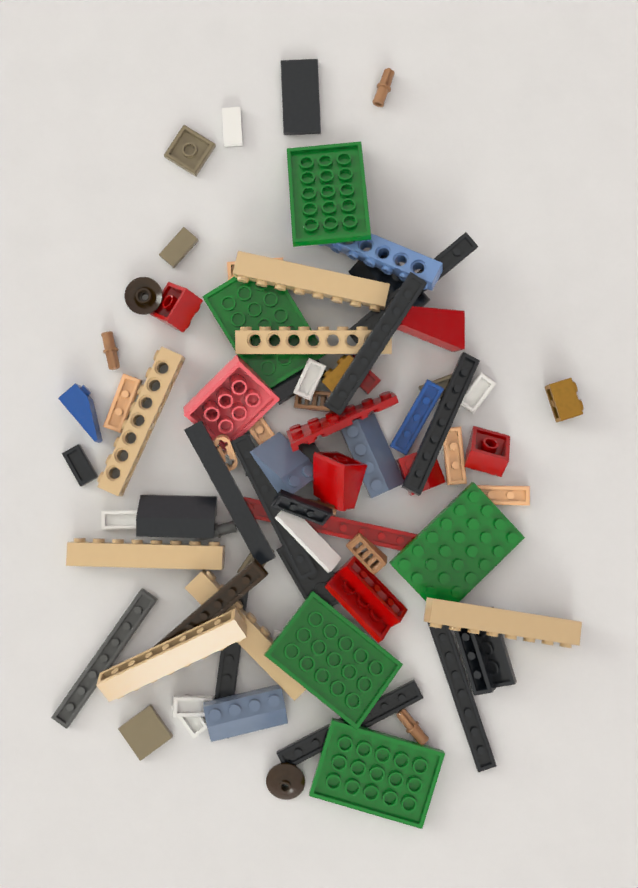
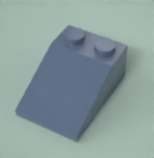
M280 432L250 451L277 493L282 489L294 494L313 480V464L310 459L299 449L293 452L289 440Z

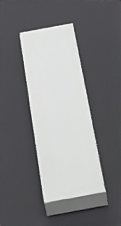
M282 510L277 514L275 519L327 573L331 572L341 560V557L305 519Z

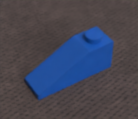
M75 383L58 399L94 442L100 443L103 440L94 402L89 396L91 392L85 385L81 386Z

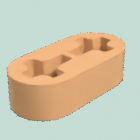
M218 435L214 439V443L224 462H226L225 455L227 454L230 460L234 459L232 465L225 463L229 471L234 470L237 467L238 460L231 440L226 435ZM220 440L227 442L225 444V451H223L221 446H217Z

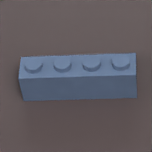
M375 414L368 415L363 420L357 419L352 421V425L340 430L352 458L367 464L363 483L370 498L403 484L404 479Z
M279 685L203 703L211 742L288 723L282 688Z

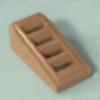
M315 391L312 405H309L310 401L305 399V404H301L302 397L295 395L294 408L332 412V410L324 406L326 397H329L332 392ZM318 396H321L320 406H317Z
M358 533L346 544V547L373 575L387 564V556L361 533ZM361 541L362 544L356 548L355 546Z

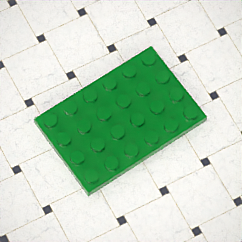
M361 141L287 148L293 247L371 240Z
M233 277L202 297L235 350V330H240V327H252V330H259V327H271V330H279V327H290V330H298V327H310L287 289L286 291H279L274 289L275 286L267 285V287H261L256 285V282L248 281V283H243ZM254 335L251 338V344L258 346L261 339L258 335ZM273 335L270 338L271 345L277 346L280 343L278 335ZM292 335L289 338V343L292 346H296L300 342L297 335ZM311 335L308 339V343L311 346H316L319 343L315 335ZM326 354L237 355L272 388L304 369L309 358L317 361Z
M471 482L389 563L425 601L428 597L460 602L525 537L474 482Z
M313 591L310 592L264 653L266 658L356 730H358L403 665Z
M331 718L309 796L422 829L445 752L362 726L356 730L345 721Z

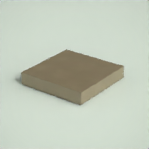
M183 125L165 152L164 157L196 177L216 145L186 125Z
M151 704L118 728L140 761L173 737Z

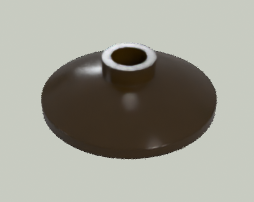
M139 277L128 284L124 298L127 306L134 313L147 315L159 308L163 294L161 287L155 280L148 277ZM148 295V299L142 300V296Z
M280 763L269 770L266 785L270 793L275 797L289 800L302 793L305 787V776L297 766L290 763Z

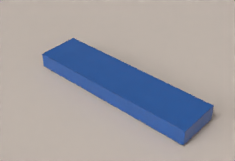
M428 379L426 380L390 447L404 455L408 454L444 388Z

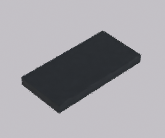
M318 59L281 60L284 135L321 134Z
M283 546L276 549L304 599L313 591L332 607L339 603L325 588V585L335 574L333 570L327 573L309 554L317 573L300 581Z

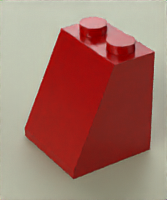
M337 451L314 452L313 495L320 498L322 503L334 505L335 509L339 511L354 509L367 464Z

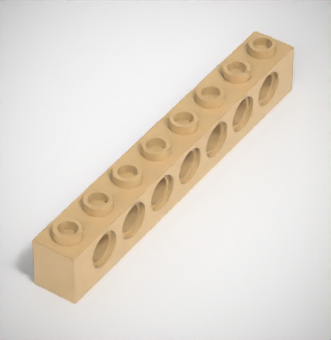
M364 326L356 327V330H349V327H337V330H329V327H317V330H310V327H298V330H290V327H279V330H271V327H259V330H252V327H240V330H235V354H357L372 330H368V327ZM254 335H258L261 339L258 346L251 344V338ZM273 335L280 337V343L277 346H272L270 343V338ZM292 335H297L300 339L299 344L296 346H292L289 343V338ZM311 335L319 337V343L316 346H311L308 343ZM330 335L338 337L339 342L337 345L330 346L327 339ZM355 335L358 338V343L355 346L348 345V336ZM392 337L381 354H392Z
M162 346L154 355L153 360L155 362L152 368L149 367L145 377L147 379L138 390L137 395L139 396L137 401L133 402L129 412L131 414L128 420L126 419L122 424V434L116 438L113 445L115 449L106 459L105 464L107 466L105 471H102L97 479V482H99L98 488L116 496H123L185 361L182 355ZM168 365V371L163 374L160 373L161 366ZM155 382H160L159 390L153 391L152 385ZM147 399H151L152 406L146 409L144 402ZM143 416L144 423L138 426L136 420L138 417ZM134 433L136 441L130 444L128 437ZM123 451L128 453V458L125 461H122L120 458ZM116 468L120 470V476L117 479L112 475L113 470Z

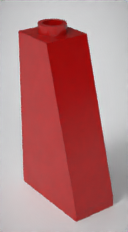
M412 306L397 328L399 331L451 352L465 349V311Z

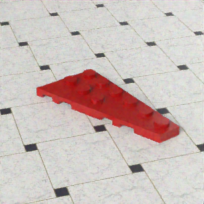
M390 391L383 392L378 398L373 400L372 398H367L361 401L362 404L346 406L340 416L332 411L325 414L326 417L321 419L312 418L307 421V424L291 426L290 430L286 432L292 451L298 450V445L302 443L309 445L315 442L319 435L325 437L352 425V420L354 419L363 420L367 418L371 411L380 412L399 403L397 396L393 392L390 393Z

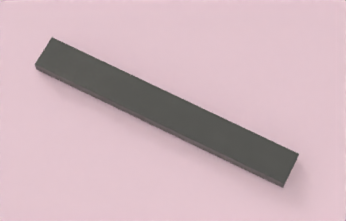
M143 588L138 592L51 717L53 720L66 729L71 725L96 689L100 672L109 669L158 600L156 597Z

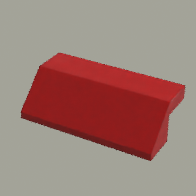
M355 555L325 585V588L378 643L384 639L392 626L401 622L408 610Z

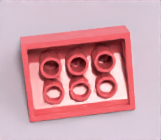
M236 355L183 407L184 416L194 424L202 420L213 441L218 435L222 434L228 436L233 441L243 436L280 398L243 359ZM220 440L218 445L226 450L225 444L227 442Z

